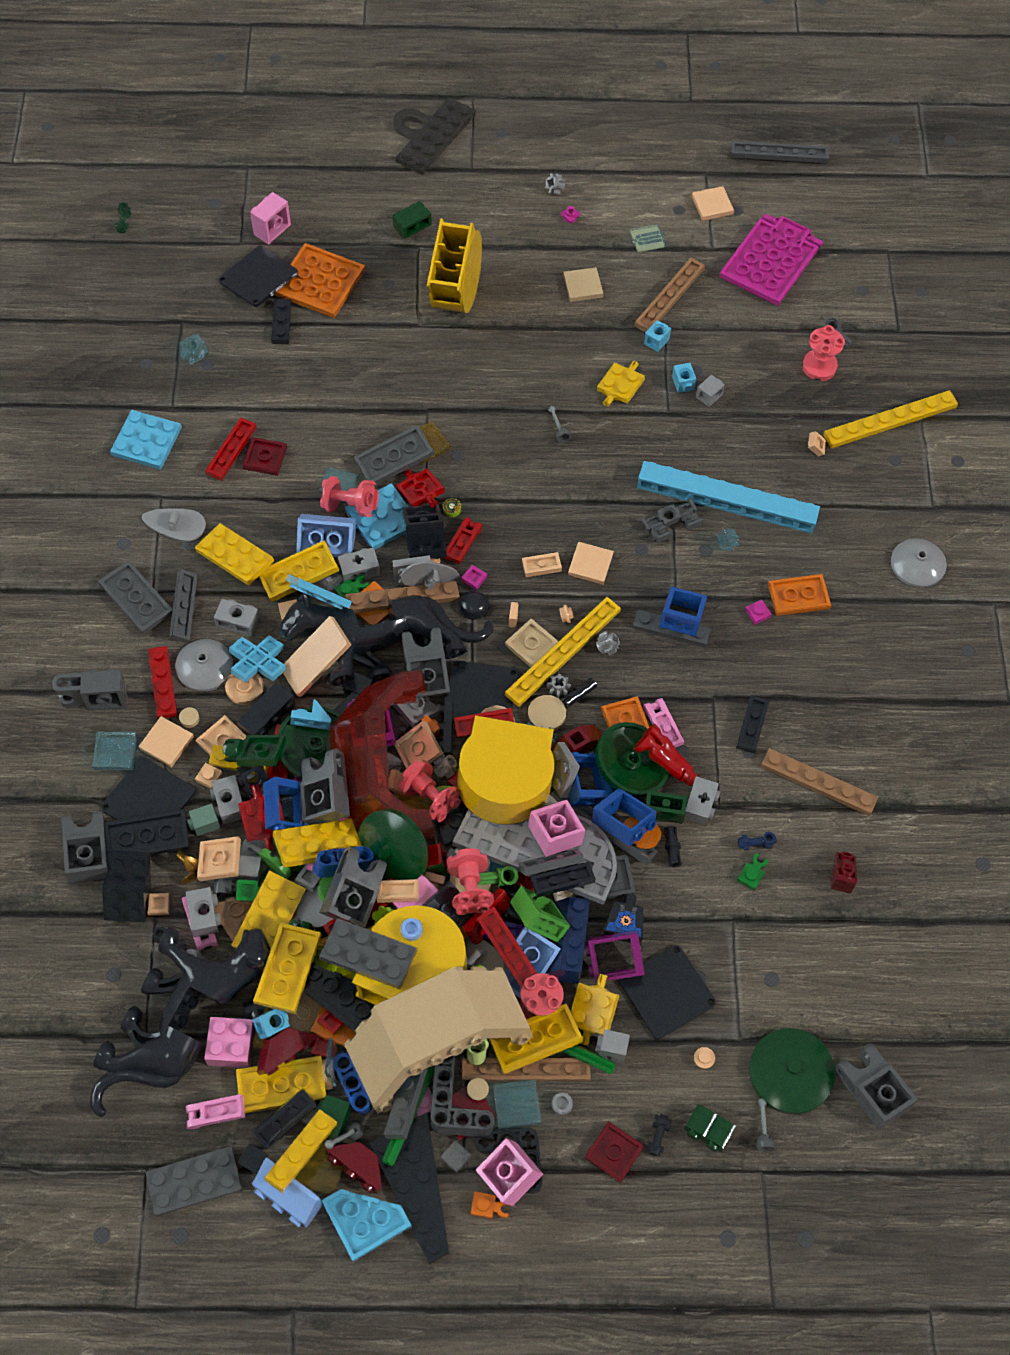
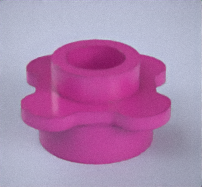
M568 206L565 211H561V216L564 217L567 223H574L577 217L581 215L573 206Z

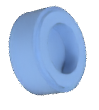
M415 918L406 919L401 925V934L408 941L418 940L423 933L421 922Z

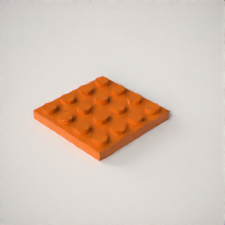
M304 243L290 264L298 270V274L274 293V295L283 299H291L293 303L335 318L364 273L365 265Z

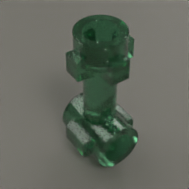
M121 202L117 209L120 214L119 223H116L115 227L117 232L126 233L127 229H129V224L126 223V220L131 216L132 211L126 202Z

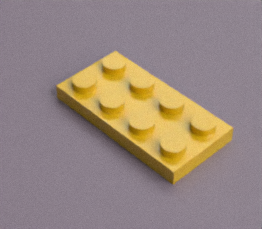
M221 523L195 546L196 552L248 586L274 562L271 555Z
M324 540L270 565L259 577L272 603L297 591L289 586L290 582L285 581L288 574L312 584L338 572L339 568Z
M352 819L273 831V838L284 868L315 863L318 853L323 850L362 846Z
M269 871L231 946L237 949L242 940L244 930L259 928L266 935L271 949L280 923L289 924L306 888Z
M280 923L253 1000L254 1004L293 1014L296 1013L322 936L321 932Z
M567 1003L561 1005L550 1015H536L527 1019L533 1037L525 1044H514L510 1038H489L504 1074L583 1042V1037Z
M321 1056L292 1060L287 1064L283 1062L278 1065L279 1070L270 1076L267 1074L258 1075V1066L236 1069L238 1095L241 1094L244 1097L245 1113L280 1108L302 1088L308 1092L315 1102L324 1100L326 1096Z

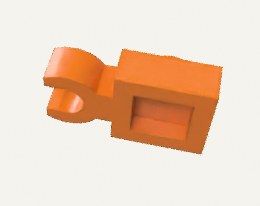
M474 1191L470 1215L492 1219L493 1213H497L500 1218L507 1219L509 1214L503 1213L501 1207H510V1205L504 1204L501 1201L499 1203L495 1202L496 1195Z

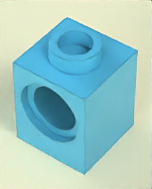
M657 320L645 333L644 344L658 352L670 339L671 328Z
M691 363L675 365L672 378L677 392L694 390L696 377Z
M272 1009L252 1019L260 1039L267 1038L290 1026L288 1014L277 1009ZM270 1017L275 1019V1027L270 1025Z

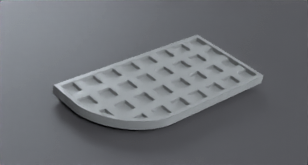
M469 809L452 843V846L460 849H479L481 854L484 855V852L487 854L488 860L506 867L512 866L518 872H521L519 862L545 856L529 829L528 822L496 824L476 816ZM577 815L586 830L582 845L565 851L579 850L584 858V862L581 863H590L596 880L595 883L567 891L604 905L617 871L616 855L606 834L589 819Z

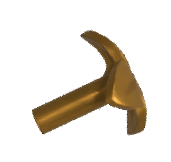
M178 851L175 857L189 872L181 880V884L192 883L197 880L199 861L194 857L186 856L182 851Z

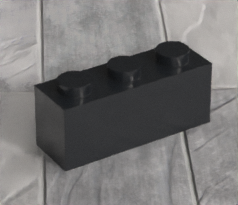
M276 682L237 721L238 728L246 735H267L273 726L280 723L286 713L292 711L295 706L294 695Z

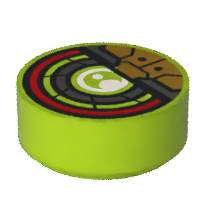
M447 499L443 503L444 514L448 517L458 516L461 512V503L457 499Z

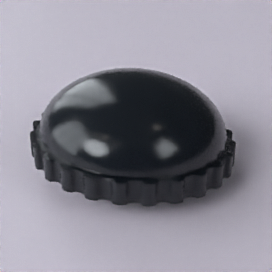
M469 591L462 594L457 603L459 613L464 618L471 620L484 617L489 608L488 598L479 591Z

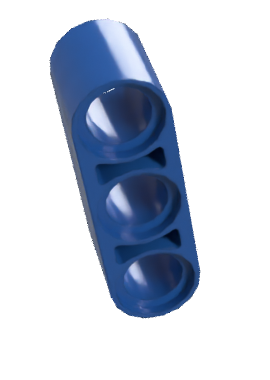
M366 846L354 847L360 853L358 865L361 870L366 872L373 859V851ZM346 848L320 851L312 868L314 874L323 878L333 877Z
M340 1053L334 1059L336 1072L353 1109L359 1115H367L373 1108L370 1098L349 1054ZM345 1060L350 1061L348 1068L340 1069L341 1062ZM351 1080H358L357 1087L353 1089L348 1088ZM360 1099L367 1100L364 1108H357V1103Z

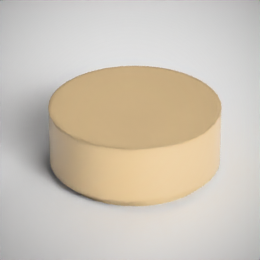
M185 708L179 714L180 722L186 728H192L199 723V714L194 708Z
M481 1078L471 1080L467 1086V1092L474 1100L484 1099L489 1091L487 1082Z

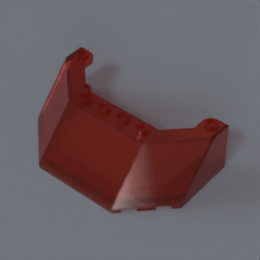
M422 670L403 671L367 686L329 727L330 750L337 748L343 752L345 757L350 814L347 818L352 819L358 828H360L364 819L371 813L380 809L391 808L409 816L417 824L424 838L435 837V827L432 825L430 812L426 809H409L389 792L385 712L391 705L417 703V694L419 692L426 693Z

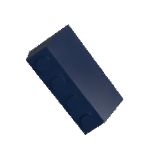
M567 897L554 903L570 925L569 929L559 942L544 936V938L561 949L545 974L555 976L560 982L578 984L580 983L590 899Z

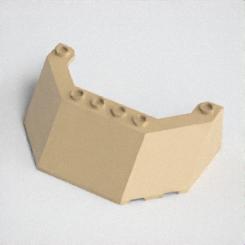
M454 967L375 1005L370 1011L372 1014L370 1018L360 1023L355 1030V1037L348 1039L344 1045L378 1114L380 1112H387L392 1108L394 1093L409 1076L418 1075L424 1069L432 1065H438L450 1056L459 1055L464 1049L470 1046H477L487 1038H510L512 1043L522 1045L528 1042L533 1035L502 967H495L493 971H487L485 967H472L470 970Z

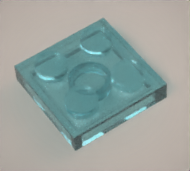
M136 731L97 732L92 762L93 770H133L137 742Z
M535 1080L493 1085L498 1130L540 1125L542 1123Z

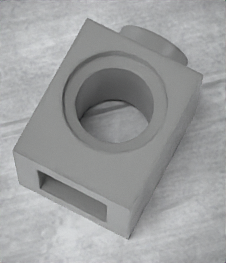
M710 375L698 386L696 398L710 407L723 395L725 384L720 379Z
M240 855L238 876H235V880H254L260 883L263 867L261 857Z

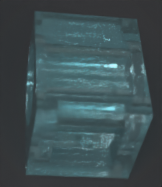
M197 333L179 342L181 357L184 360L187 359L191 365L208 355L207 345Z

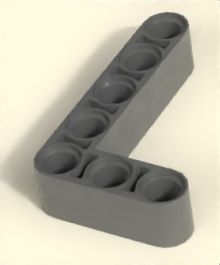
M450 1056L449 1061H443L435 1065L431 1128L438 1134L487 1137L493 1131L494 1116L492 1113L486 1110L451 1108L455 1056ZM446 1076L449 1080L442 1082L438 1078ZM445 1097L447 1098V1101L441 1103L437 1101V1098ZM441 1117L444 1118L446 1122L443 1124H439L435 1121V1119ZM465 1119L468 1123L466 1125H459L457 1121ZM484 1120L490 1125L482 1127L479 1125V1122Z

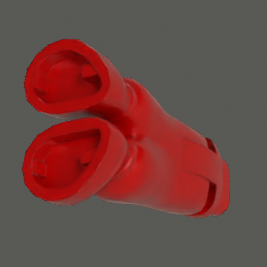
M653 724L645 731L643 738L633 748L638 753L649 750V757L654 762L663 767L680 782L684 781L688 786L693 784L696 776L698 777L693 771V766L676 750L670 739L661 733L660 728L656 724Z

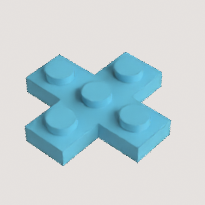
M270 635L257 646L241 637L229 647V653L240 659L231 668V674L245 683L257 672L274 681L286 670V665L275 659L284 650V644Z

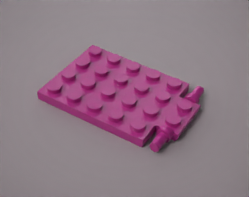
M765 213L721 270L719 277L779 306L815 256L818 248L822 247L824 241L815 238L811 234V229L784 216L774 218Z

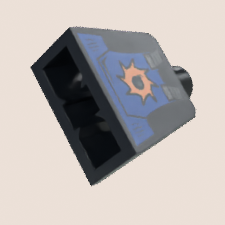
M625 894L623 903H614L605 925L603 936L637 930L641 945L643 939V907L635 905L637 898L635 895ZM630 939L618 940L622 942L631 943Z

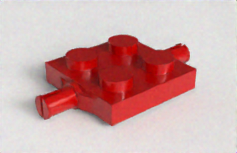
M428 468L415 474L410 469L405 470L404 475L407 478L396 486L411 507L421 506L426 502L431 507L436 506L437 501L434 498L444 493L445 490Z
M259 784L253 785L251 788L254 798L238 803L247 843L264 841L265 848L273 852L275 851L272 843L274 830L265 829L264 796H261ZM279 799L280 820L284 821V816Z

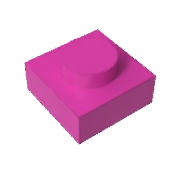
M471 565L461 577V582L477 591L486 580L487 573Z
M763 600L755 602L745 609L754 625L771 618L772 615Z

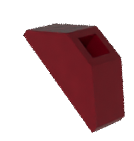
M582 725L564 734L557 742H565L571 753L578 752L579 754H584L596 747L602 734L596 725ZM557 742L551 747L552 752L555 750Z
M845 851L841 853L836 852L830 881L831 889L849 894L852 893L857 884L856 856Z
M285 1028L273 1034L262 1043L257 1068L258 1075H272L279 1070L278 1065L283 1062L287 1064L295 1059V1053L300 1050L304 1052L312 1047L313 1044L311 1042L317 1039V1036L291 1028Z
M362 1143L337 1145L325 1151L324 1154L327 1155V1161L334 1166H341L344 1169V1174L350 1179L354 1180L356 1178L362 1183L361 1187L370 1194L372 1192L377 1194L381 1190L378 1156Z

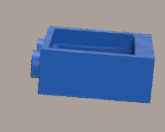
M671 586L659 627L696 637L707 596ZM674 604L697 610L698 613L697 616L671 610L670 606Z
M572 752L580 767L591 768L596 790H581L577 773L568 795L570 805L596 806L613 793L612 787L600 774L596 764L595 753L579 754L578 752Z
M273 777L263 783L265 829L281 830L310 825L302 822L300 783L302 782ZM279 794L293 797L294 823L280 820Z
M617 789L594 807L592 822L630 846L635 841H639L646 832L653 830L656 825L657 811L622 789ZM622 809L640 822L633 828H629L611 815Z

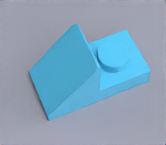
M315 699L313 701L312 713L304 709L292 710L290 725L330 730L331 718Z

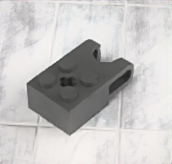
M439 627L431 630L430 643L425 647L417 646L410 632H402L401 638L410 699L450 693L442 635ZM424 672H428V675H432L430 681H426V679H423L422 676L425 675Z
M89 670L81 673L59 674L52 681V687L59 695V701L64 708L87 707L88 711L127 708V685L121 670ZM62 681L68 683L66 687H59L58 685ZM67 696L73 697L71 700L65 701Z
M337 748L327 751L322 767L321 763L315 758L303 759L301 764L302 783H300L302 822L313 825L349 817L346 765L343 752Z
M93 812L91 823L85 827L74 825L71 815L62 816L64 868L68 884L105 879L108 873L103 812Z
M349 846L341 856L319 913L334 920L338 918L365 928L380 890L378 888L387 864L380 859L375 860L370 864L367 871L364 872L358 865L359 850Z
M867 1044L862 1047L860 1057L866 1066L864 1069L855 1068L849 1061L843 1060L836 1064L835 1072L877 1129L880 1130L912 1109L918 1099L892 1065L886 1062L872 1044Z

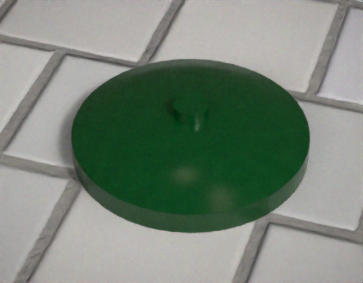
M313 706L302 709L312 713ZM322 707L331 718L330 730L290 725L291 714L283 721L277 735H285L286 743L279 760L283 767L298 779L302 780L301 764L303 759L315 758L321 763L322 767L325 761V753L335 748L343 752L346 769L353 759L355 741L352 727L341 714L330 708Z
M622 722L608 728L599 738L595 749L596 764L604 780L615 790L622 789L633 797H646L647 791H658L665 784L669 773L649 757V750L638 753L633 749L643 738V734L648 728L636 723Z
M391 808L380 809L368 815L360 826L358 838L362 846H366L373 851L374 856L371 863L380 859L387 864L381 881H387L390 878L392 880L418 879L421 875H424L428 865V848L417 824L403 812Z
M783 1028L767 1034L756 1045L749 1062V1077L754 1091L760 1099L762 1098L766 1101V1105L781 1113L797 1115L816 1109L826 1100L834 1085L835 1067L830 1052L817 1037L800 1029Z

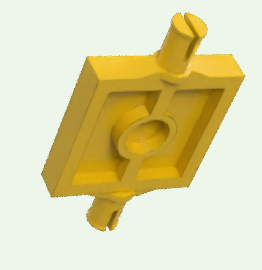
M632 361L628 368L614 362L597 386V391L607 396L603 401L604 406L607 405L609 407L613 400L622 401L626 404L629 403L645 380V375L635 371L639 366L638 362Z
M599 973L596 985L589 986L578 983L571 1014L577 1027L583 1031V1042L580 1044L589 1046L591 1033L603 1035L604 1029L610 1030L620 995L604 988L607 975Z

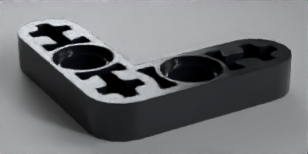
M534 1129L492 1131L486 1137L487 1141H494L493 1136H497V1145L499 1146L501 1144V1137L509 1135L523 1150L527 1149V1142L522 1140V1138H525L527 1133L530 1134V1137H534L531 1140V1149L536 1148V1151L527 1150L524 1152L527 1155L535 1156L537 1160L535 1165L541 1171L539 1141L537 1132ZM476 1137L475 1146L480 1153L488 1154L496 1149L494 1148V1143H489L487 1148H483V1145L479 1144V1142H482L484 1137ZM542 1176L537 1180L539 1184H536L534 1189L530 1188L527 1193L535 1194L542 1188Z

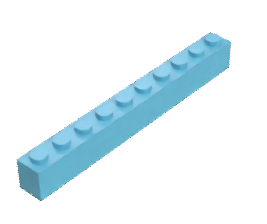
M647 461L643 462L637 484L638 489L684 501L690 498L696 504L813 534L820 506L813 503L797 501L793 498L766 493L759 489H751L742 485L728 483L724 480H716L704 475L701 476L689 471H681L673 467H666Z

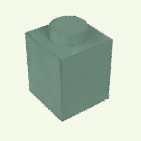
M212 803L189 811L191 819L187 821L191 831L195 830L197 836L220 829Z

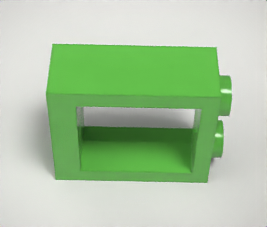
M521 886L510 903L526 928L559 942L570 927L564 916L551 899L545 896L533 899L536 896L534 891Z

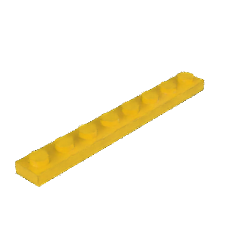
M949 390L824 431V437L832 449L954 409L958 403Z
M606 597L506 690L505 696L520 707L621 611V608Z

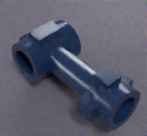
M765 832L763 837L748 838L747 835H742L738 837V847L744 851L749 850V846L762 845L765 849H772L773 845L776 844L777 838L772 832Z

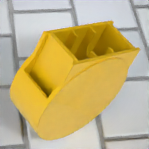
M440 218L427 281L432 308L468 313L472 308L477 292L482 259L481 233L475 230L473 223H470V226L446 223Z
M475 716L472 734L464 743L460 753L457 783L459 794L466 807L476 816L496 824H516L526 821L530 818L531 811L543 808L549 798L554 773V758L551 751L554 729Z
M419 905L398 908L382 917L371 931L417 948V953L401 989L394 988L356 973L352 984H355L357 987L356 997L377 1005L451 968L462 967L463 970H467L466 948L463 935L455 922L437 909ZM415 918L421 922L423 933L418 940L408 941L403 938L401 925L406 919Z

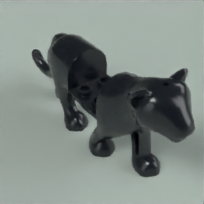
M303 593L300 595L298 602H294L288 609L280 624L279 632L289 641L308 637L329 616L334 617L351 643V646L339 657L340 668L335 669L330 674L331 684L339 686L355 679L353 660L370 669L367 678L371 679L373 684H378L393 676L392 670L371 653L402 641V632H410L414 643L419 647H425L429 645L428 637H430L431 630L439 627L442 641L446 643L443 646L445 659H452L467 652L466 646L462 641L467 643L484 641L492 634L494 628L493 623L487 621L481 631L466 632L450 621L436 600L420 595H410L388 600L390 620H385L375 625L368 624L359 628L353 609L330 608L311 604L309 595Z
M173 926L165 930L161 937L158 951L171 958L182 973L164 979L163 973L158 968H153L149 971L142 985L141 993L146 995L171 993L163 1010L160 1032H143L139 1024L142 1020V1011L137 1006H132L128 1009L122 1020L121 1029L130 1036L136 1048L120 1056H115V1046L107 1040L98 1049L93 1067L105 1070L108 1073L100 1077L94 1084L90 1094L91 1110L97 1116L104 1117L106 1115V1109L102 1104V1096L105 1090L115 1083L131 1081L154 1088H168L176 1085L195 1064L203 1044L180 1032V1030L185 1028L191 1010H194L198 1005L199 995L225 1006L243 988L260 976L262 977L271 951L262 929L244 930L242 940L235 953L223 961L209 960L189 954L177 945L180 938L179 931Z

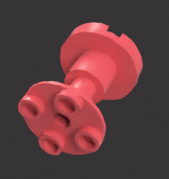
M826 325L811 333L809 344L812 350L805 355L803 360V372L813 380L817 378L821 379L820 381H826L835 375L838 367L835 355L842 351L845 344L843 336L832 326Z
M331 476L322 482L323 493L320 506L328 513H333L338 508L340 501H344L349 506H355L359 516L371 517L373 514L370 513L372 510H376L378 505L379 492L378 489L374 488L376 483L372 480H363L358 488H349L348 491L341 490L339 479Z
M423 760L422 763L416 761L402 774L404 779L402 783L399 781L398 788L405 796H412L418 793L423 798L429 797L433 801L429 810V816L431 819L441 822L452 809L460 805L459 789L451 786L440 792L436 788V782L431 778L433 773L432 765L426 760Z
M461 849L457 851V855L452 857L451 854L447 859L448 872L452 876L458 877L460 884L465 886V891L457 894L452 900V905L458 915L476 912L484 914L494 902V896L491 892L477 888V884L480 882V873H483L488 868L487 854L485 852L484 855L481 854L479 849Z
M539 973L525 980L521 988L520 1007L526 1020L536 1015H550L562 1005L564 993L558 979L553 975Z

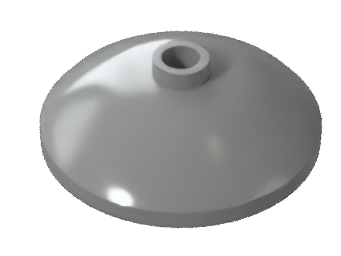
M914 538L901 542L895 547L891 556V567L895 575L905 584L918 588L930 587L938 583L944 576L947 567L946 558L940 548L924 539Z
M200 639L189 643L180 651L175 663L176 674L181 683L195 691H211L222 686L228 680L231 668L233 667L232 655L229 653L228 648L212 639Z

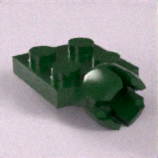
M247 735L244 740L227 739L223 745V754L229 757L225 758V761L237 762L238 766L248 767L276 766L285 746L286 738L285 735Z

